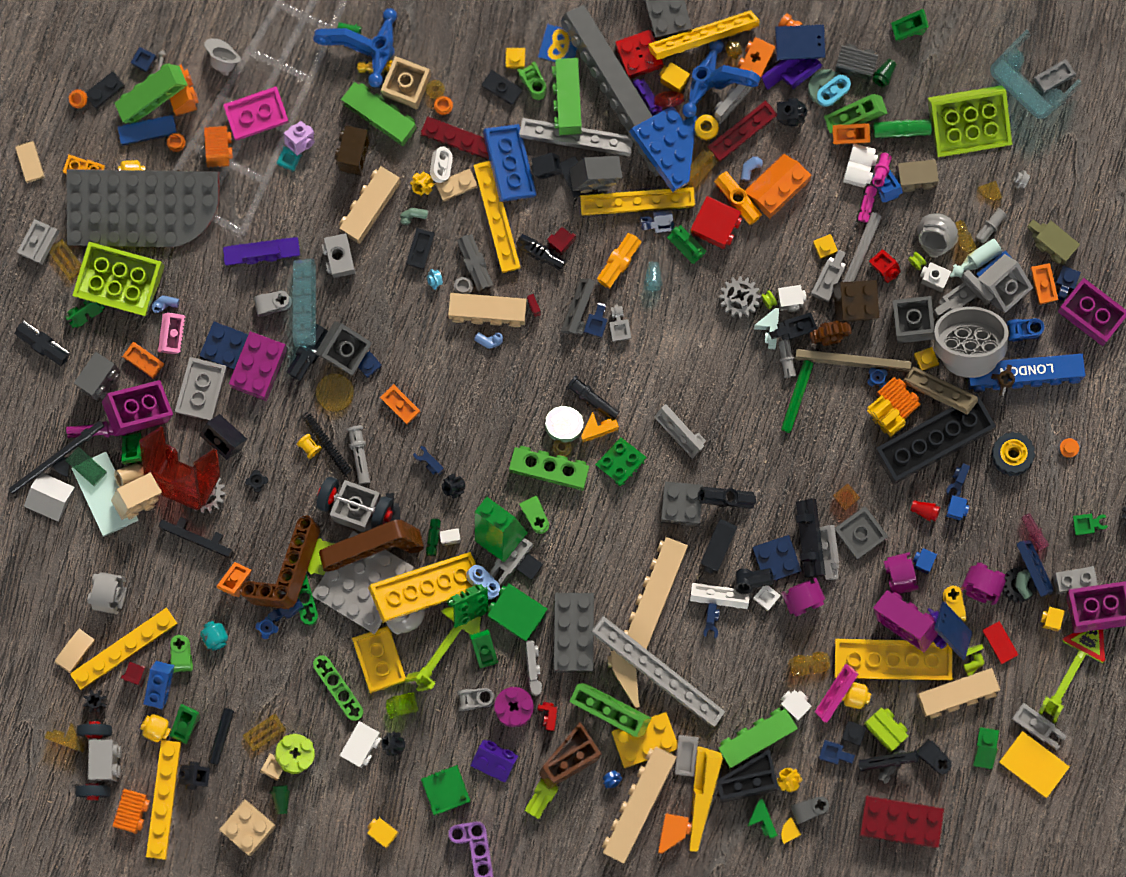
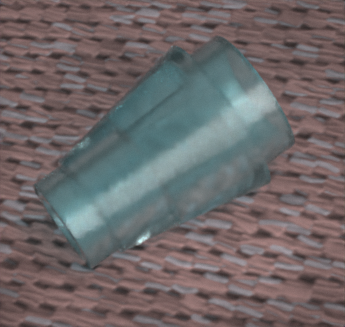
M658 262L648 263L644 280L645 289L648 291H659L663 285L660 264Z

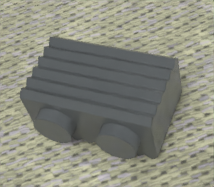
M852 44L842 45L835 71L871 80L878 55L869 49H864V51L858 50Z

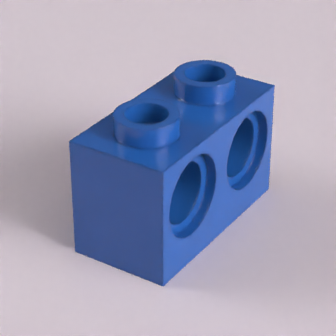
M155 661L150 668L144 705L163 709L169 698L175 665Z

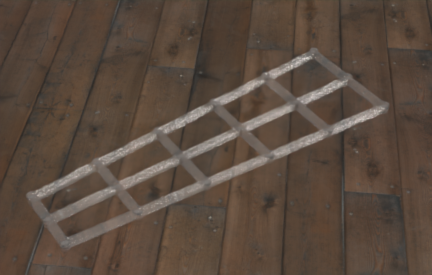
M276 0L251 43L246 48L241 61L236 65L191 141L188 142L186 149L172 171H181L193 151L206 156L205 148L197 144L204 134V127L209 126L222 103L226 104L234 101L226 96L251 56L274 66L262 91L273 87L281 70L305 81L289 116V123L275 127L282 131V135L264 176L234 162L246 138L235 142L232 147L233 159H229L230 166L222 167L219 172V188L230 168L260 182L242 226H238L218 215L214 216L213 222L241 236L247 235L248 228L285 146L284 132L294 125L329 45L320 46L308 74L285 64L306 22L322 29H335L348 0H340L330 24L310 15L318 0H309L304 12L284 3L285 0ZM281 9L300 19L280 58L276 60L255 49Z

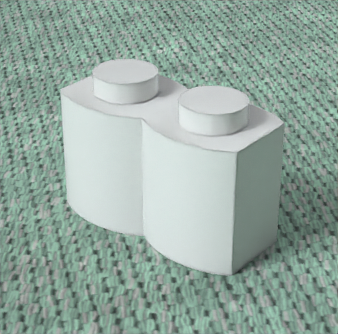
M853 144L843 182L865 188L867 183L870 184L873 173L870 172L871 165L875 166L878 155H875L876 149Z

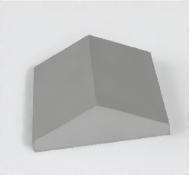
M41 473L30 487L24 507L59 522L75 487Z

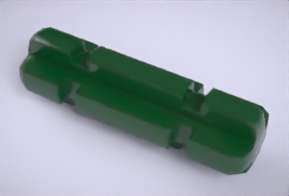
M435 518L430 520L431 529H429L428 547L426 548V555L436 556L437 554L436 546H438L440 532L438 529L440 528L441 521Z

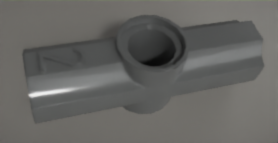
M473 235L461 237L457 242L464 256L465 266L469 275L471 274L478 293L491 289L493 282L486 269L487 265L484 257L479 252Z

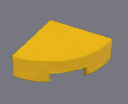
M792 817L785 822L782 828L781 838L783 844L801 835Z

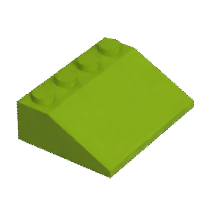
M1002 85L928 98L929 115L937 157L1012 145L1007 93Z
M88 242L72 296L146 317L160 284L165 265L161 261Z

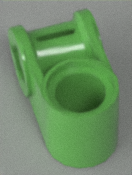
M532 62L530 66L517 70L531 97L535 100L543 99L546 96L547 89L536 63ZM536 86L543 88L539 92L533 90Z
M536 495L519 504L526 519H528L536 533L543 534L548 531L549 522ZM538 520L543 522V527L537 526Z
M176 635L171 639L170 643L171 665H175L173 673L192 671L193 662L190 641L186 636ZM180 638L181 641L185 642V645H182L181 649L179 646H176V643L179 642Z

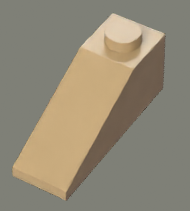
M611 651V656H607L608 668H612L613 674L634 708L639 709L636 668L615 651Z

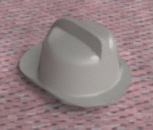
M208 39L205 41L204 46L210 54L212 68L227 76L234 69L236 63L241 61L240 56L236 54L228 43L222 40Z

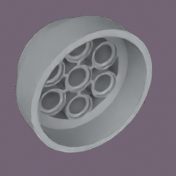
M980 307L956 308L941 316L935 325V352L943 361L945 367L958 376L974 378L986 375L996 367L997 363L1003 359L1007 352L1008 327L999 315L990 310Z

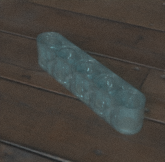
M313 258L294 260L293 342L295 347L316 344V265Z

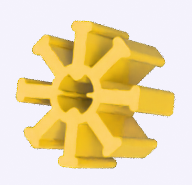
M882 395L867 407L868 414L873 417L872 420L875 424H879L881 430L885 434L887 433L889 437L895 435L905 426V419L899 415L901 413L897 408L894 409L888 399L885 400Z

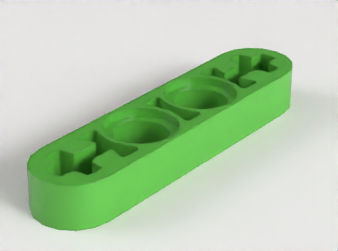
M324 655L316 657L313 666L346 716L352 721H359L364 715V710L329 658ZM319 660L327 661L325 666L328 670L333 669L325 677L322 676L325 673L323 668L318 669L317 667L319 666ZM331 675H336L339 679L335 686L328 684V678ZM342 691L349 693V699L345 702L339 700V693ZM352 700L355 701V703H352L353 707L355 709H360V711L358 712V717H355L354 715L350 716L352 711L349 708V706L346 709L344 708V706L350 704Z

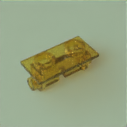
M703 149L691 164L690 180L687 184L694 187V189L718 162L713 157L714 154L711 151L707 152Z
M815 652L812 656H795L789 660L791 667H794L791 668L792 676L796 675L798 677L810 674L809 667L813 668V673L827 671V669L831 668L828 654Z

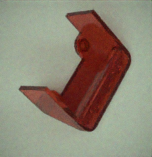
M163 427L157 428L139 440L144 475L151 472L162 492L161 495L195 510L204 507L220 478L217 449L211 450L193 462V467L179 462L177 450L166 444Z

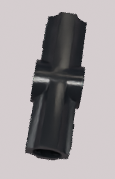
M23 321L16 328L14 334L28 343L37 353L42 356L45 355L60 367L69 359L70 353L66 349L55 343V340L42 331L39 332L27 322Z
M315 324L307 339L298 347L296 357L286 371L288 375L299 381L303 379L310 365H313L319 357L315 352L328 330Z
M700 487L698 492L700 504L717 505L722 508L753 509L756 503V496L754 492L740 491L734 488Z

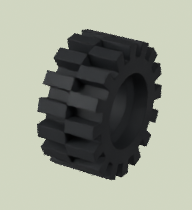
M1022 566L1012 568L1005 574L1004 578L1006 583L1003 588V594L1008 597V600H1013L1015 603H1023L1032 597L1030 596L1025 600L1020 592L1015 591L1012 587V581L1017 578V574L1020 571L1028 570V568H1022ZM1031 577L1028 580L1027 587L1034 595L1037 587Z

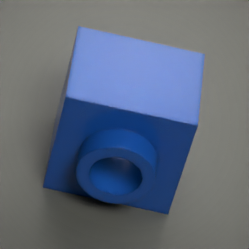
M952 495L946 517L961 520L963 516L966 517L969 505H966L967 499Z
M924 548L921 552H916L912 561L916 563L914 569L929 574L937 554Z

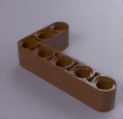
M308 515L300 517L296 523L276 584L247 581L242 584L240 594L253 605L282 609L292 608L297 602L320 534V526Z
M393 520L323 548L319 551L323 571L329 572L394 546L408 553H418L424 550V544L418 528L403 520Z

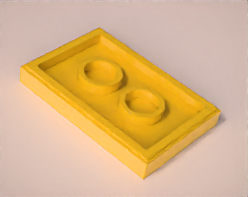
M388 626L378 629L375 634L368 632L352 638L370 693L406 682L404 680L406 676Z
M1023 731L999 761L1001 765L1045 798L1049 796L1070 768Z

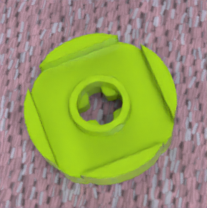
M299 734L284 736L275 749L276 761L285 772L291 774H299L306 770L312 764L315 756L312 741ZM294 749L300 753V756H297L296 759L290 754V751Z

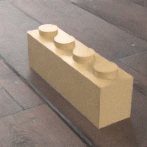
M382 166L378 170H374L370 177V183L368 186L364 185L360 191V198L351 204L349 208L350 213L347 217L344 216L339 223L340 232L342 234L346 233L347 237L358 244L362 242L401 183L398 176Z
M450 293L448 316L449 319L456 323H463L466 320L471 321L473 324L490 322V325L501 326L504 323L509 324L511 327H521V325H525L527 299Z
M990 668L919 693L917 698L924 717L930 716L933 719L941 716L942 711L948 710L950 713L959 710V705L965 703L967 706L976 704L979 698L985 697L987 700L996 697V692L1000 691L993 669Z

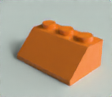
M783 154L745 192L748 198L770 219L810 181L811 174L798 161Z

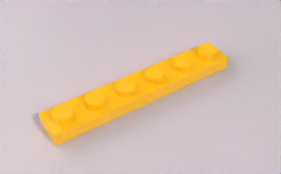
M748 11L650 43L649 50L657 60L666 58L667 56L681 53L706 43L751 30L759 26V19L752 11Z
M490 161L475 164L474 169L501 271L506 273L521 269L503 202L499 201Z
M694 187L680 188L674 192L671 189L580 195L582 216L695 207Z
M166 607L74 670L70 675L80 690H83L178 625V623Z
M161 740L146 854L148 858L167 860L181 742Z

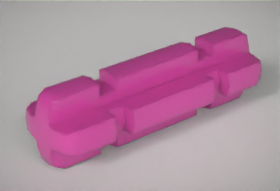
M874 186L866 187V195L863 197L860 208L862 211L858 215V220L867 223L869 221L870 215L868 214L871 213L875 200L873 196H876L877 188Z

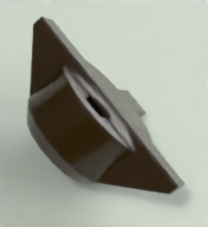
M1007 364L1005 371H1002L1000 374H992L991 379L996 380L1001 388L999 396H1004L1005 390L1010 388L1015 382V376L1011 372L1012 365Z

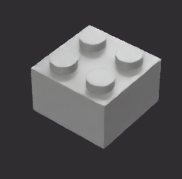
M1006 254L977 278L994 296L991 302L992 305L1005 313L1033 288L1019 263Z

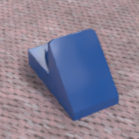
M891 171L885 177L884 185L876 187L882 203L899 197V194L903 193L901 185Z

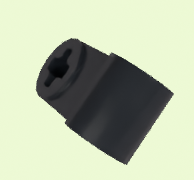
M928 738L918 748V757L936 773L943 775L949 772L952 766L951 760L931 739ZM938 761H940V762L946 761V762H947V764H946V768H947V769L941 768V770H940V769L938 768V766H939Z

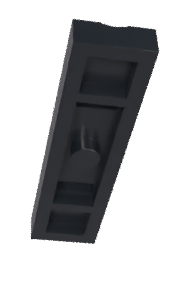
M814 498L797 501L796 522L799 523L802 547L801 561L804 563L805 578L826 575L817 501Z
M180 517L177 525L161 519L158 526L160 529L229 559L232 558L234 553L232 549L221 545L224 537L223 534L215 532L212 540H209L186 530L189 522L186 518Z

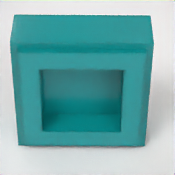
M284 146L277 165L295 171L302 154L296 155L290 148Z

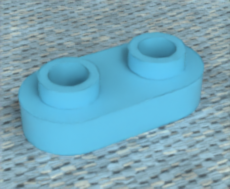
M838 75L820 88L817 93L818 103L828 107L844 96L850 89L851 83L849 78L845 75ZM843 84L844 88L840 89L837 85ZM828 95L829 99L824 100L823 96Z

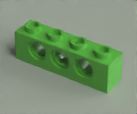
M525 446L514 448L509 467L510 473L584 491L589 473V466L586 465V462L581 460H575V462L568 461L567 457L561 455L552 457L549 456L548 452L538 450V453L530 451L531 448ZM530 458L537 461L533 467L526 465V461ZM547 463L555 465V469L551 472L546 471L544 467ZM565 468H572L574 473L571 476H565L563 470Z
M586 683L577 684L569 701L635 737L644 736L652 719Z

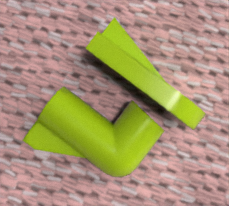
M982 644L968 648L966 656L973 654L974 661L963 665L967 676L972 675L978 668L984 665L981 652L975 653L984 648Z

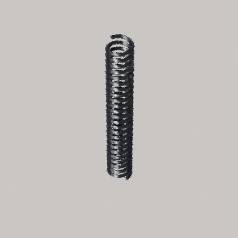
M308 412L304 413L301 419L309 426L314 436L318 438L317 440L325 448L324 450L330 455V458L334 460L333 462L339 467L342 475L348 477L347 474L352 471L350 469L351 466L346 464L347 461L341 457L342 454L337 452L338 449L334 447L335 445L329 440L328 435H325L326 432L320 428L321 425L316 423L317 420L311 416L312 413H309L306 417L304 416Z

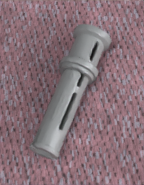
M362 425L346 428V431L349 432L351 442L349 447L353 450L359 485L371 483L364 450L366 441L363 440Z

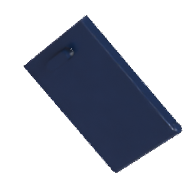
M824 24L775 27L777 61L825 58Z
M942 602L934 629L962 660H965L973 632L946 602Z

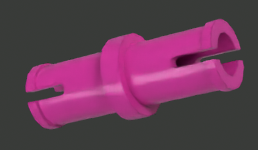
M882 153L878 164L875 166L872 184H875L876 187H882L885 177L889 174V165L892 157L888 153Z

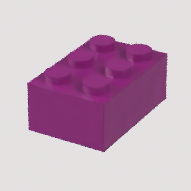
M1085 278L1081 280L1057 311L1101 346L1106 344L1126 318V309Z
M250 331L230 379V387L267 401L288 350L286 344Z
M160 380L107 393L102 401L114 436L168 423L173 416Z
M1126 581L1068 590L1066 599L1073 633L1126 626Z
M887 590L873 607L879 623L924 653L938 636L934 629V618L927 613L922 614L919 612L918 607L913 603L909 602L907 604L904 602L903 598L896 592L891 593Z

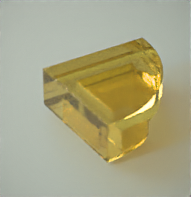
M996 181L977 188L979 193L986 199L993 201L1002 200V195Z

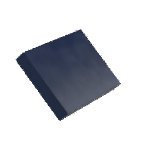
M1027 540L1016 543L1040 596L1044 597L1054 594L1055 590L1032 541Z

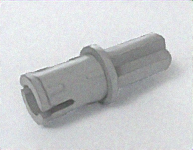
M998 208L992 217L985 221V225L976 235V239L981 243H985L991 234L998 230L997 227L1007 217V214Z
M781 340L779 341L780 362L783 365L784 378L796 377L793 362L795 357H792L790 341Z

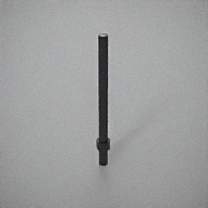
M100 420L91 428L83 430L80 436L12 485L9 491L12 494L16 493L83 442L91 440L95 433L105 427L103 422Z

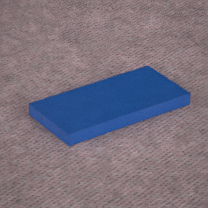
M519 124L485 128L483 130L500 202L532 198L537 195L523 138L519 137Z

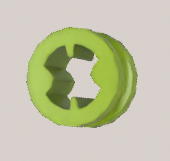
M917 252L913 253V257L908 258L910 264L919 271L922 269V265L925 266L927 264L925 259Z
M770 290L767 291L766 295H761L764 304L769 310L772 308V305H778Z

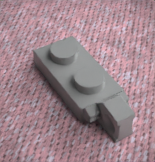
M838 250L835 258L830 257L827 260L811 293L812 296L827 303L829 302L833 294V284L838 283L846 264L842 263L845 252Z
M963 282L942 297L938 302L940 306L934 309L933 313L939 318L953 309L964 307L977 298V296Z
M835 526L820 527L826 573L825 579L834 580L838 579L837 568H839Z

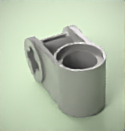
M285 291L261 294L254 297L258 317L286 311L292 305V299ZM281 297H284V304L281 305L279 301H281Z
M488 688L457 691L460 698L459 711L490 707L495 702V695ZM483 693H490L491 699L489 702L483 703L481 701Z

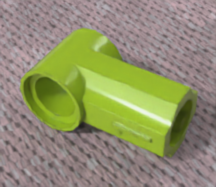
M541 778L534 790L533 797L524 811L539 819L548 803L554 798L559 786L556 785L548 789Z

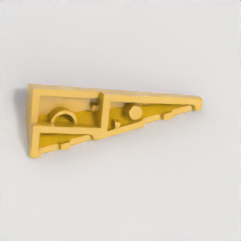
M697 746L691 812L693 819L689 846L690 851L697 852L723 759L720 752Z

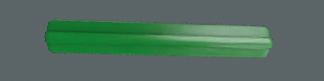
M804 360L781 428L786 433H790L813 367V362L809 360Z

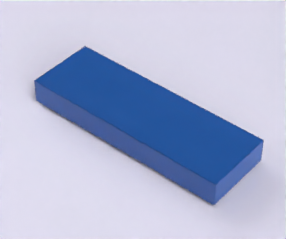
M173 115L118 126L122 146L177 133Z

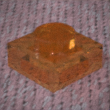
M848 483L833 495V498L845 511L860 499Z

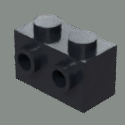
M221 414L208 421L199 434L226 460L240 452L247 441V438Z

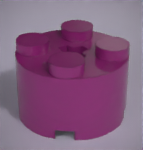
M910 552L887 557V560L884 561L886 573L891 574L892 579L888 580L891 593L903 594L919 590L918 585L914 586L917 581L912 559H907L911 557Z
M979 562L976 566H970L961 590L965 589L967 591L966 595L976 601L986 604L988 600L992 601L991 605L997 604L1006 583L1004 579L1005 574L1000 571L987 569L988 567L985 564Z
M817 578L812 579L814 583L806 581L789 588L788 594L785 591L781 592L790 614L799 616L806 613L805 609L810 606L815 609L824 605L823 600L826 598Z
M509 687L498 694L494 709L497 718L503 725L516 728L526 725L531 720L534 705L527 691L519 687ZM517 703V707L519 710H513L511 712L510 704L514 705Z

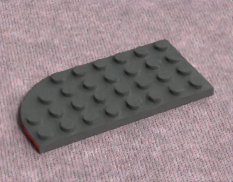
M67 169V245L88 246V242L103 246L175 247L183 245L198 237L209 226L216 214L219 204V172Z

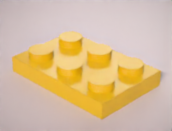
M667 712L651 717L652 719L644 736L635 737L620 728L611 731L624 769L648 761L645 758L650 748L654 750L655 747H658L668 753L677 750L678 743Z

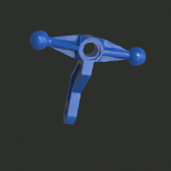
M391 8L383 12L382 15L385 22L378 35L372 40L347 28L317 29L314 32L313 40L321 45H344L366 56H372L373 73L369 76L368 82L369 85L376 88L382 85L383 78L381 73L387 61L395 53L392 22L397 19V13Z
M721 40L710 42L709 49L711 51L701 64L692 71L693 79L691 81L689 103L683 106L682 112L686 117L695 116L697 113L696 104L710 88L722 90L732 83L757 87L761 80L760 76L752 71L727 65L716 69L717 54L722 52L724 44Z

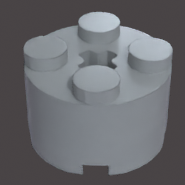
M104 572L94 574L92 577L93 588L92 592L88 595L87 603L91 604L93 610L118 614L117 609H122L126 597V587H123V582H126V578Z

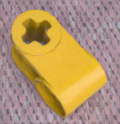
M957 586L947 587L943 592V601L947 603L963 622H966L961 589ZM951 589H953L954 593H957L954 600H952V597H948Z

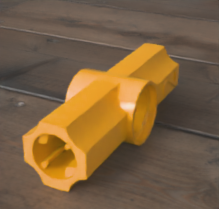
M727 171L714 180L716 186L729 200L730 205L741 211V216L749 226L762 216V213L748 198L745 190L739 187ZM735 195L742 196L743 200L741 202H736L733 199V197Z
M628 233L619 247L614 249L609 256L607 264L598 276L597 281L610 289L621 272L623 273L627 269L632 256L642 241L635 235Z

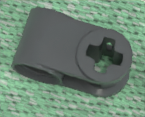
M819 796L791 805L790 807L796 823L800 824L827 812L829 802L825 797ZM817 800L825 802L826 805L823 806V811L815 808Z

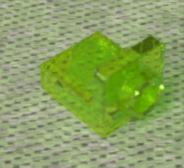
M414 692L393 696L386 700V711L391 719L419 711Z

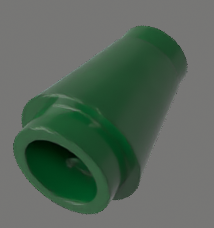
M887 59L873 73L872 81L879 87L889 85L897 66L896 62L892 59Z
M288 785L272 787L271 796L276 814L288 813L290 795Z

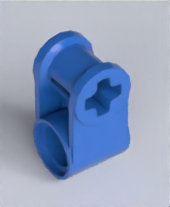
M1036 318L1014 319L1006 322L1009 326L1010 334L1008 341L1011 342L1037 339L1044 331V323ZM1037 325L1040 331L1034 333L1031 331L1030 326Z

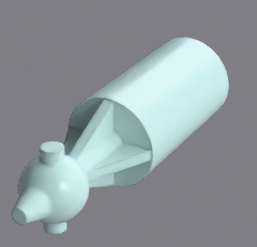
M991 239L968 254L961 266L954 264L950 277L956 276L961 279L964 271L978 269L1000 255L1002 249L995 239Z

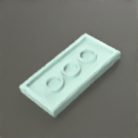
M107 452L72 467V471L103 537L139 521L137 516L132 519L127 517L122 520L111 502L119 486L114 477V471L116 470Z

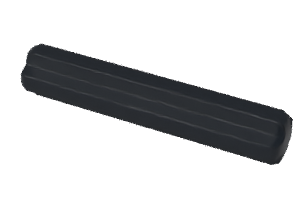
M224 708L208 759V762L211 764H219L234 715L233 709Z

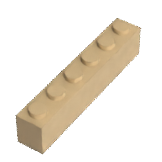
M666 537L665 541H660L657 549L660 554L658 559L654 558L651 563L650 569L653 571L650 577L646 576L642 586L645 587L643 595L639 594L635 603V605H638L636 613L632 612L628 623H631L629 630L624 631L646 650L688 545Z
M655 747L654 750L650 748L645 758L648 760L646 767L641 766L637 777L640 779L637 785L632 784L628 792L631 797L628 803L624 801L619 811L622 815L619 820L615 819L610 829L613 831L611 838L606 837L602 848L605 849L604 854L625 863L677 758L676 756L658 747Z

